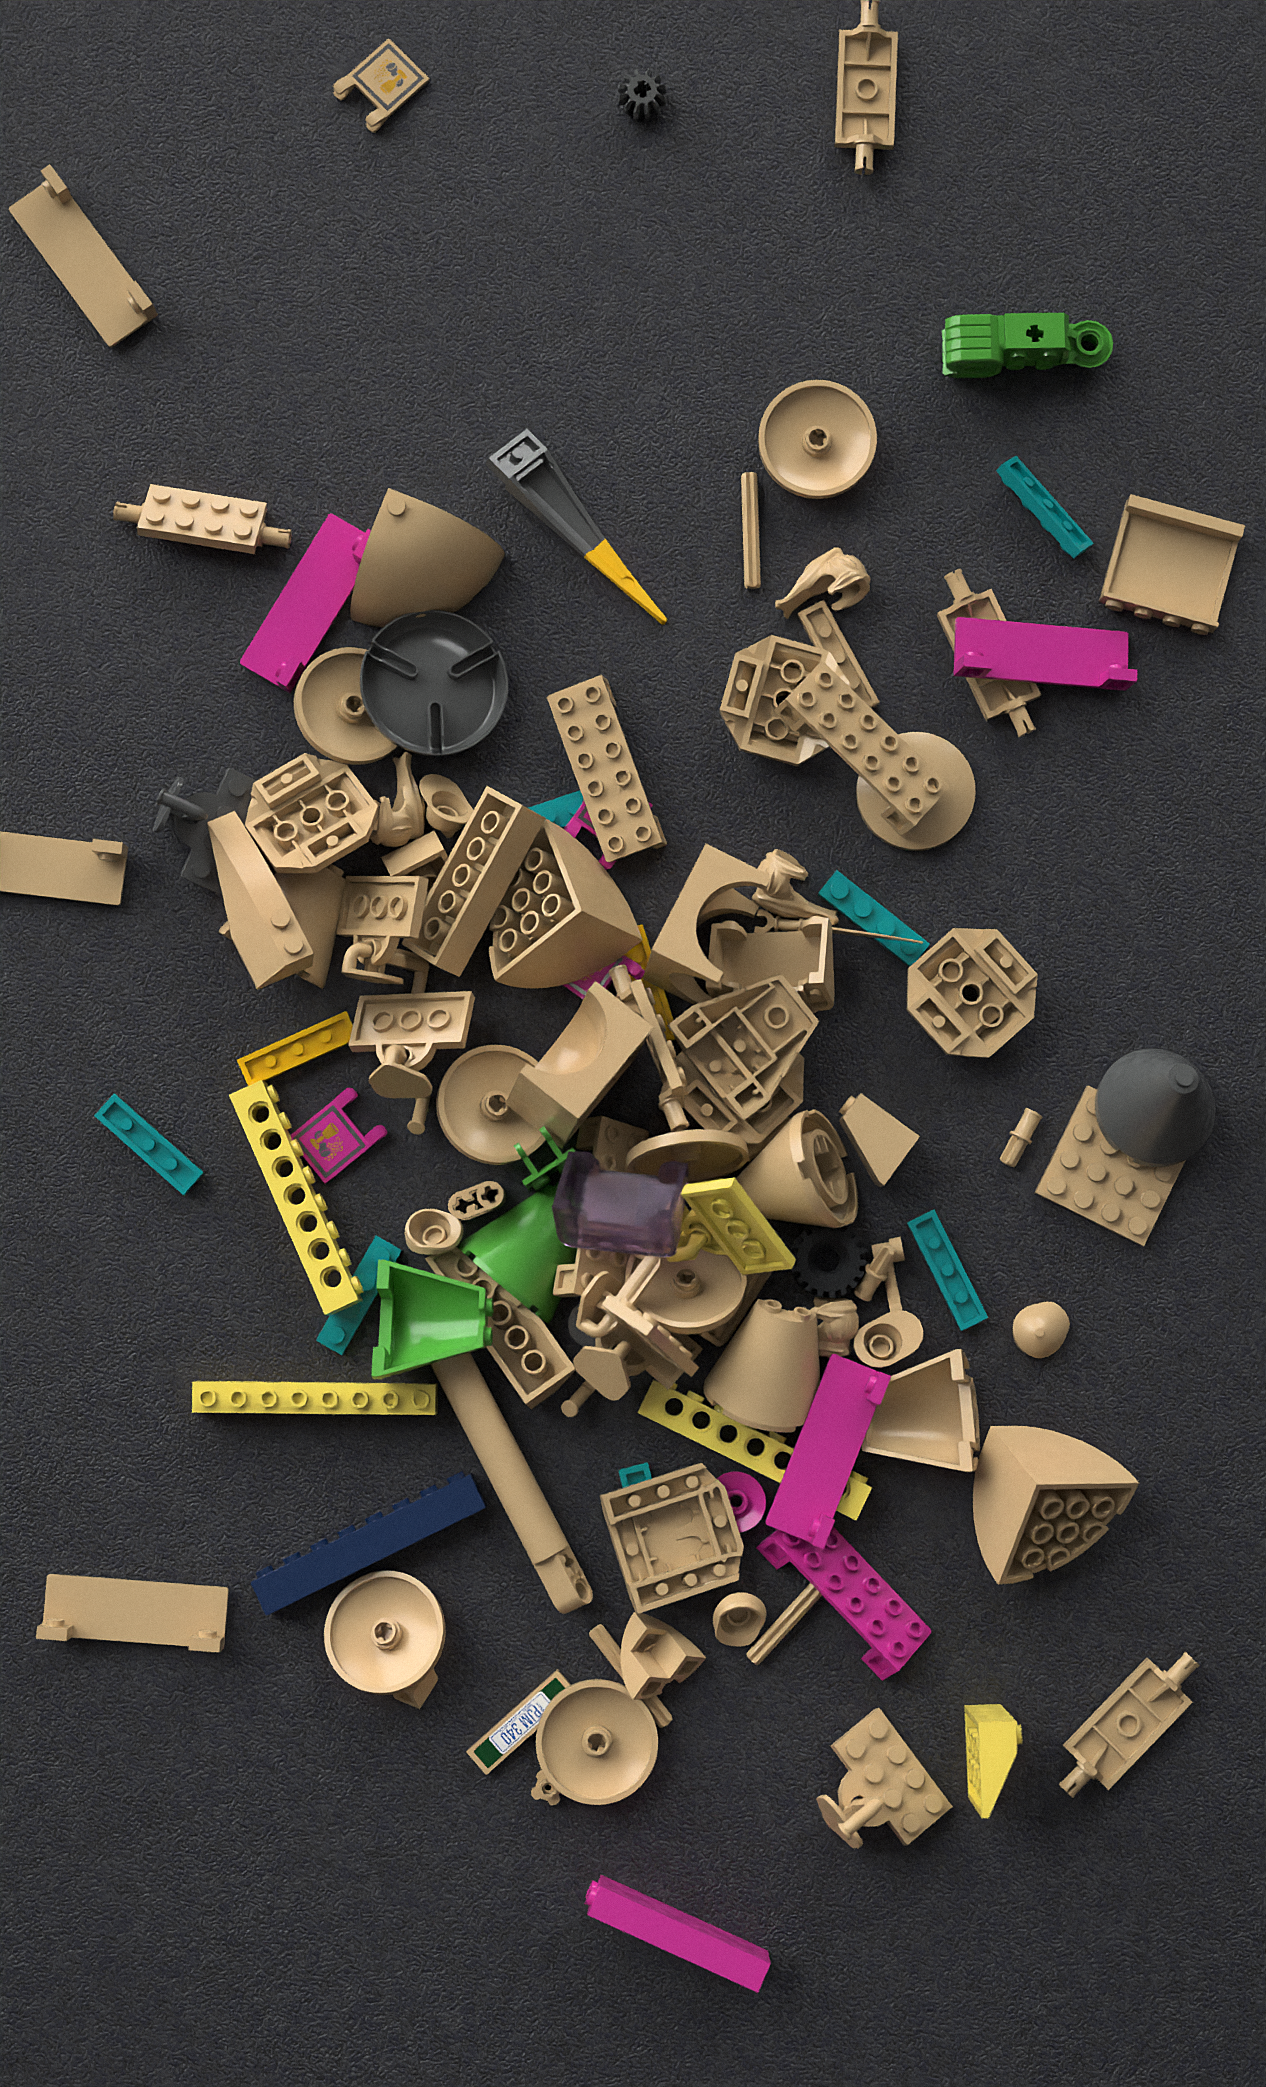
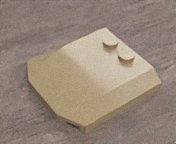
M697 1463L600 1495L602 1510L626 1588L637 1614L739 1580L740 1573L738 1571L740 1558L743 1554V1542L726 1488L706 1469L703 1463Z

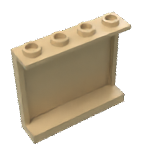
M1130 494L1125 503L1099 602L1104 603L1105 607L1110 610L1122 611L1126 609L1133 611L1134 615L1139 618L1151 619L1152 616L1162 619V623L1168 626L1179 627L1180 624L1191 627L1192 632L1207 635L1209 632L1213 633L1219 625V622H1217L1237 545L1243 536L1245 525Z

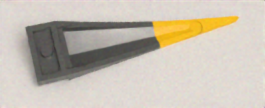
M528 429L524 430L487 459L485 465L506 485L504 489L659 623L663 625L666 623V617L632 576L593 522L549 450Z

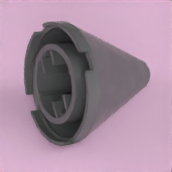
M1141 1049L1121 1057L1105 1073L1096 1091L1095 1114L1103 1136L1116 1151H1122L1127 1156L1133 1158V1162L1150 1167H1166L1181 1163L1190 1158L1207 1141L1215 1121V1101L1212 1090L1204 1075L1186 1058L1163 1049Z

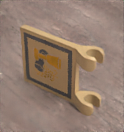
M388 38L353 71L339 79L333 85V93L339 100H344L353 88L356 87L377 108L366 117V127L375 133L396 110L429 82V78Z

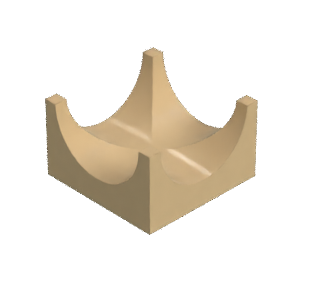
M705 844L651 950L643 980L694 1005L712 1000L699 987L693 976L718 985L724 972L715 967L703 954L698 943L696 929L706 920L721 914L736 913L754 918L759 905L733 888L754 886L766 890L772 876Z

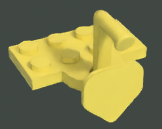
M716 1178L690 1184L684 1183L681 1195L692 1208L690 1211L679 1200L671 1201L668 1204L662 1218V1229L666 1258L669 1262L695 1260L700 1249L716 1255H728L742 1275L793 1268L796 1261L795 1257L735 1178Z

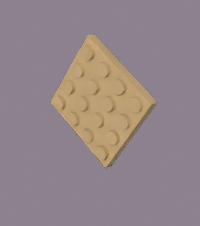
M1086 1086L1035 1193L1140 1246H1144L1185 1161L1172 1166L1150 1167L1133 1162V1158L1127 1156L1122 1151H1116L1103 1136L1096 1119L1095 1096L1097 1089Z

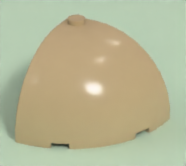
M388 488L358 569L351 600V619L366 625L384 627L394 619L408 613L428 610L454 613L468 604L490 582L503 560L504 550L491 537L464 520L426 502ZM420 614V615H418V616H416V617H424V616H426V615H425V614Z
M546 819L490 921L489 930L493 931V946L489 947L492 972L495 981L508 986L548 988L580 980L614 963L643 940L626 899L606 869L576 838H573L570 833L557 824Z
M990 1426L975 1472L973 1515L980 1551L991 1575L998 1584L1015 1583L1032 1579L1033 1573L1045 1568L1053 1571L1073 1560L1091 1547L1109 1530L1106 1525L1116 1513L1120 1515L1123 1513L1133 1497L1139 1482L1116 1460L1097 1448L1071 1436L1028 1426Z

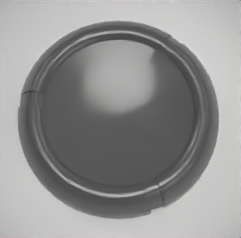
M428 610L402 615L388 623L376 634L371 641L369 650H366L360 670V692L365 710L380 733L406 751L424 756H447L465 751L482 741L491 732L504 711L508 695V677L500 651L495 652L491 646L493 640L485 631L460 615L441 610ZM420 614H425V615H426V616H424V617H416V616H418V615H420Z

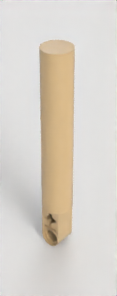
M471 1353L430 1364L556 1609L560 1613L566 1614L590 1603L593 1597L592 1589Z

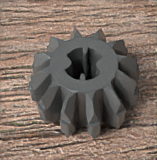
M637 68L634 70V78L626 74L624 76L625 84L618 86V92L621 94L618 97V103L625 105L623 108L625 115L634 112L633 118L635 121L639 119L640 114H644V118L647 121L650 120V112L659 115L661 113L660 106H665L667 99L664 96L667 88L666 85L660 84V75L651 78L650 69L645 71V75H641ZM640 92H644V96L646 97L641 98Z

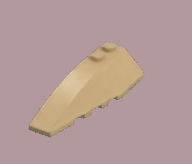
M233 811L207 822L231 939L257 990L313 966L314 952L270 868L236 812Z
M455 1247L449 1252L429 1255L425 1258L435 1274L483 1287L486 1289L487 1298H493V1317H488V1327H492L493 1339L492 1346H486V1348L530 1409L555 1393L576 1370L574 1365L544 1322L486 1274L461 1250Z

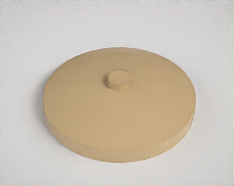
M826 380L800 382L779 393L765 410L758 435L760 457L772 479L790 493L811 499L834 497L854 487L870 468L877 445L875 422L864 401L847 387Z
M345 647L328 651L308 665L295 689L294 713L303 736L322 755L345 764H368L388 756L398 746L384 737L375 727L362 701L360 670L366 649Z
M925 732L901 733L898 735L949 784V789L922 819L902 836L880 816L890 805L860 775H858L856 785L857 805L867 827L883 842L903 850H929L951 840L967 822L975 802V780L971 767L964 755L947 740Z
M486 1045L466 1052L449 1067L439 1085L436 1108L438 1120L445 1136L458 1151L481 1163L503 1165L522 1160L514 1147L518 1142L527 1156L531 1155L543 1144L546 1139L542 1133L505 1104L520 1071L527 1063L532 1067L537 1065L538 1062L533 1057L510 1046Z
M677 1131L647 1139L630 1149L626 1156L627 1171L633 1178L647 1183L681 1185L687 1182L690 1184L697 1181L720 1178L737 1171L748 1160V1148L746 1141L742 1137L726 1131Z
M663 1230L650 1235L641 1242V1244L658 1254L662 1260L660 1271L634 1305L642 1314L645 1312L653 1317L668 1332L697 1334L723 1325L739 1310L745 1297L747 1274L742 1275L728 1255H716L700 1249L695 1260L669 1262L666 1258ZM633 1254L630 1255L627 1262L625 1283L642 1261Z
M397 1571L369 1573L347 1585L330 1607L324 1629L327 1656L339 1676L353 1687L375 1695L400 1693L420 1683L437 1664L445 1643V1618L435 1595L416 1578Z
M604 1679L580 1681L559 1692L543 1711L536 1734L538 1761L548 1781L566 1797L590 1805L614 1803L635 1792L651 1773L658 1751L656 1723L648 1706L642 1699H632L626 1686Z

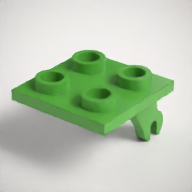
M545 1126L539 1130L558 1159L540 1171L536 1170L519 1142L514 1145L518 1154L532 1173L522 1180L528 1190L532 1187L536 1191L551 1182L549 1176L557 1171L561 1174L567 1172L576 1165L574 1160L578 1158L573 1148L562 1154Z

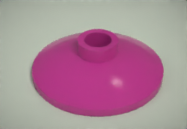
M738 1471L728 1472L716 1478L726 1488L739 1532L747 1531L756 1526L766 1509V1496L761 1484L751 1475ZM735 1495L740 1496L742 1504L740 1506L732 1505L731 1497Z

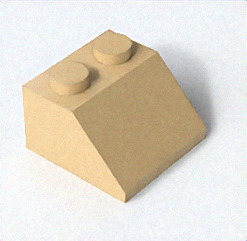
M432 831L381 858L390 876H420L429 879L427 886L428 896L448 856L435 831Z

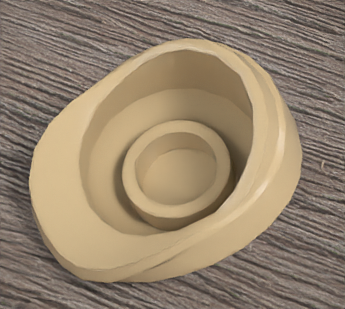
M422 1209L410 1216L405 1226L406 1244L410 1250L419 1254L435 1255L449 1252L459 1244L463 1236L461 1221L450 1213L437 1209Z
M1042 1302L1027 1306L1014 1319L1012 1327L1014 1342L1027 1355L1035 1358L1048 1357L1055 1353L1063 1344L1069 1331V1318L1066 1312L1054 1302Z
M744 1592L732 1593L721 1600L713 1615V1626L717 1640L725 1645L738 1647L751 1644L766 1621L767 1613L763 1602L756 1596Z

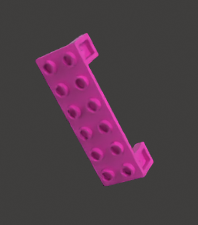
M333 514L327 516L240 660L242 666L286 692L291 693L354 589L360 562L371 530L367 529L366 533Z
M958 617L955 620L954 676L1124 691L1137 682V670L1128 669L1127 632Z
M831 1354L765 1523L768 1526L824 1549L835 1522L833 1517L877 1404H881L891 1376L839 1355Z
M834 1527L831 1529L824 1549L778 1529L756 1547L777 1570L790 1561L872 1647L861 1659L881 1680L898 1672L932 1632L923 1620Z

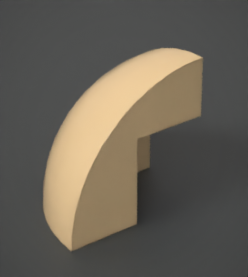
M634 1612L624 1631L620 1653L621 1671L625 1686L632 1699H646L661 1694L665 1684L672 1682L674 1679L681 1683L706 1659L703 1653L684 1635L652 1616Z

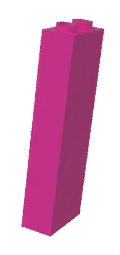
M603 1875L600 1876L598 1882H591L585 1896V1904L588 1905V1916L756 1993L759 1992L770 1967L768 1951Z

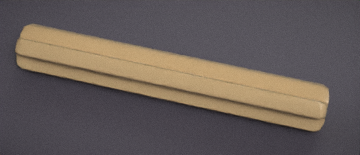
M746 472L741 475L745 588L755 589L759 588L761 584L758 483L756 473Z
M810 1583L749 1649L746 1654L747 1657L754 1664L759 1665L818 1601L822 1594Z
M599 1624L589 1632V1635L623 1679L620 1662L621 1648L605 1627ZM657 1696L642 1699L660 1728L665 1727L672 1721V1715Z

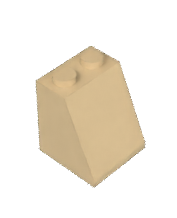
M860 1093L856 1098L850 1096L839 1110V1113L843 1115L839 1122L874 1184L882 1187L920 1136Z

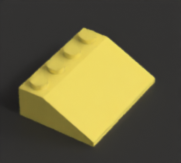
M1001 1704L964 1705L968 1798L981 1818H989L1016 1757L1017 1744H1022L1021 1725H1017V1721Z

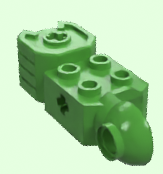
M1006 313L998 316L991 314L956 315L946 318L945 329L942 330L943 374L952 378L990 377L999 374L1003 366H1006L1008 370H1020L1024 366H1035L1036 369L1046 370L1059 364H1077L1081 367L1092 368L1100 366L1107 361L1113 349L1112 335L1104 325L1091 320L1069 324V316L1065 313ZM1081 342H1091L1095 350H1084Z

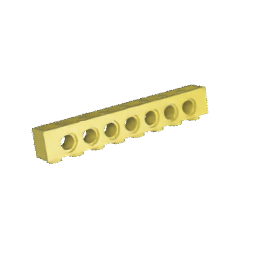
M260 1080L230 1094V1099L324 1314L331 1316L363 1301L360 1293L364 1292L357 1276L352 1277L348 1268L351 1265L349 1255L345 1248L340 1250L336 1238L339 1237L338 1230L333 1221H327L324 1211L327 1210L326 1203L320 1193L316 1195L312 1184L315 1183L313 1173L309 1166H303L300 1156L304 1155L298 1140H292L288 1129L292 1128L286 1113H280L276 1102L280 1101L276 1089L273 1085L268 1086L266 1082ZM267 1107L269 1117L265 1122L259 1123L256 1119V1114L259 1109ZM279 1134L281 1137L280 1146L275 1150H270L268 1146L269 1138ZM290 1161L293 1164V1172L288 1177H282L280 1167L283 1163ZM301 1188L305 1192V1199L302 1203L295 1205L292 1201V1194L295 1190ZM309 1216H315L317 1227L315 1230L307 1232L304 1229V1221ZM326 1243L329 1247V1254L325 1259L319 1260L316 1256V1248L318 1245ZM337 1270L341 1274V1282L338 1286L331 1287L328 1284V1276L332 1271Z
M653 1379L638 1410L639 1414L781 1483L786 1468L776 1467L774 1458L779 1452H787L791 1456L794 1448L784 1444L785 1437L772 1431L766 1435L756 1428L734 1421L722 1414L724 1408L716 1404L714 1408L703 1404L704 1397L688 1390L687 1395L676 1391L677 1384L675 1383L667 1390L662 1384ZM671 1398H677L683 1404L682 1411L677 1415H670L665 1410V1404ZM699 1411L706 1412L710 1417L708 1426L701 1429L695 1427L692 1422L694 1414ZM732 1425L736 1428L737 1435L733 1441L726 1442L720 1438V1430L723 1426ZM753 1438L761 1439L764 1443V1449L758 1455H752L747 1451V1444ZM851 1471L836 1511L857 1520L872 1489L870 1485L866 1484L867 1477Z
M195 1381L192 1383V1413L438 1414V1383Z

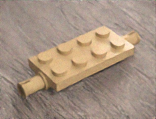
M861 0L860 24L853 30H839L835 147L856 148L854 171L859 175H862L863 163H865V175L873 173L874 149L893 150L898 32H886L878 24L879 0H872L871 10H869V0Z
M150 484L145 503L142 506L120 503L118 501L115 503L116 506H114V521L137 523V533L140 536L255 554L256 547H262L263 544L285 547L289 549L291 544L292 530L267 527L266 523H264L267 512V503Z
M961 569L955 570L954 574L950 572L944 576L955 600L952 606L938 612L937 617L954 652L955 620L958 617L1006 621L992 589L979 594L971 592ZM966 677L986 721L1005 713L1009 714L1018 737L1025 736V733L1029 734L1036 730L1025 708L1028 702L1041 696L1036 683Z
M626 965L615 966L609 970V975L617 992L616 997L653 1026L646 1039V1043L663 1083L658 1107L664 1111L671 1132L683 1131L689 1127L682 1109L685 1107L684 1096L688 1095L685 1086L687 1080L682 1067L677 1068L675 1049L671 1040L667 1041L664 1033L666 1028L661 1014L656 1015L652 991L650 987L644 988L641 979L632 982Z
M1184 1652L1183 1656L1168 1671L1164 1670L1162 1672L1150 1659L1146 1658L1063 1744L1078 1760L1076 1762L1078 1765L1059 1785L1072 1798L1091 1778L1093 1780L1096 1778L1109 1790L1192 1703L1180 1690L1182 1688L1181 1684L1200 1665Z

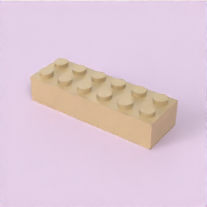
M487 786L425 900L419 939L404 938L402 945L433 965L460 977L546 818Z

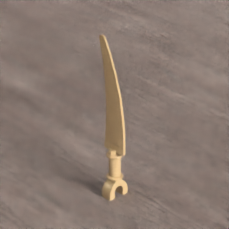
M758 909L757 916L759 918H767V925L764 927L755 926L754 933L772 932L773 929L775 932L779 930L802 931V923L806 920H803V918L799 920L782 919L780 916L774 918L768 911ZM832 927V933L923 944V941Z

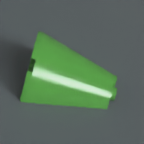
M558 1182L554 1187L549 1183L461 1241L457 1246L486 1274L528 1309L535 1312L547 1324L553 1319L562 1298L553 1295L557 1265L575 1264L584 1210L582 1202H579L576 1206L568 1199L571 1193Z
M378 1260L376 1289L381 1297L379 1344L378 1347H373L371 1375L373 1379H383L483 1349L485 1346H492L493 1334L492 1327H488V1317H493L494 1302L493 1298H487L485 1288L391 1261Z

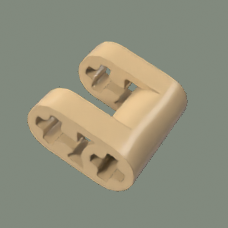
M483 1182L452 1195L448 1202V1209L455 1218L470 1220L502 1207L506 1200V1192L496 1182ZM490 1190L495 1191L497 1194L493 1201L488 1200L486 1197ZM476 1192L477 1200L484 1206L478 1209V1205L472 1204L466 1208L467 1213L465 1214L460 1210H456V1207L460 1205V1199L466 1202L476 1200L472 1195Z

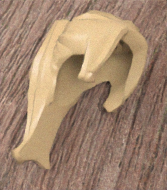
M834 547L806 566L790 593L784 599L776 600L775 608L782 610L784 617L788 619L792 611L803 602L815 595L829 591L830 595L836 592L842 593V598L832 603V609L834 611L843 610L855 605L870 591V576L858 558L853 555H844L841 548Z
M404 752L400 758L395 757L392 759L397 772V795L393 808L391 809L390 800L385 796L380 797L381 804L374 800L378 805L379 815L369 839L377 845L381 843L387 847H398L406 845L409 839L416 840L424 835L425 804L412 775V755L408 752Z
M775 849L773 852L766 854V858L761 861L757 869L772 877L766 890L757 887L756 892L752 896L754 903L784 918L809 919L813 916L829 918L832 925L839 922L837 910H829L817 906L806 900L792 888L789 883L791 878L804 881L808 877L805 867L801 866L794 857L781 850Z
M815 1297L813 1301L815 1307L811 1308L810 1311L816 1313L818 1319L823 1320L818 1325L819 1357L830 1358L831 1354L841 1357L848 1356L851 1352L850 1340L855 1337L859 1328L856 1304L846 1298Z

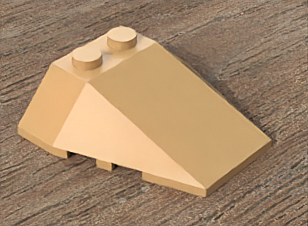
M780 974L712 1000L693 1005L668 1024V1027L683 1053L719 1098L744 1121L769 1101L791 1064L816 1028L819 1020L784 976Z

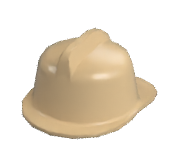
M430 774L420 780L419 789L427 803L426 819L428 823L441 831L447 838L453 837L455 832L468 822L474 811L466 800L460 788L449 778Z
M895 1310L861 1327L854 1337L853 1347L856 1355L863 1363L877 1368L890 1366L911 1355L919 1348L923 1340V1327L914 1314Z

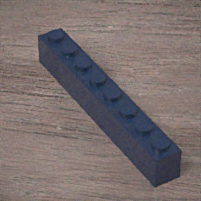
M461 1471L447 1478L449 1484L439 1489L436 1484L419 1492L421 1498L413 1502L406 1498L392 1505L394 1511L383 1516L382 1512L379 1511L365 1518L366 1525L356 1529L353 1524L337 1532L339 1538L330 1543L327 1538L310 1545L311 1552L301 1556L298 1551L282 1559L285 1565L275 1570L270 1565L255 1573L257 1578L250 1583L266 1616L486 1508L487 1504L472 1473L465 1476L464 1472Z

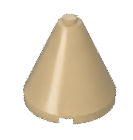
M815 1109L811 1111L806 1110L794 1115L736 1178L766 1219L840 1228L851 1224L857 1215L858 1192L854 1173L846 1175L841 1159L848 1156L832 1124L822 1113Z

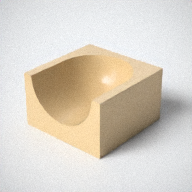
M595 981L588 989L573 1019L535 1067L527 1063L520 1071L505 1104L539 1130L545 1126L556 1145L562 1149L635 1060L653 1026Z

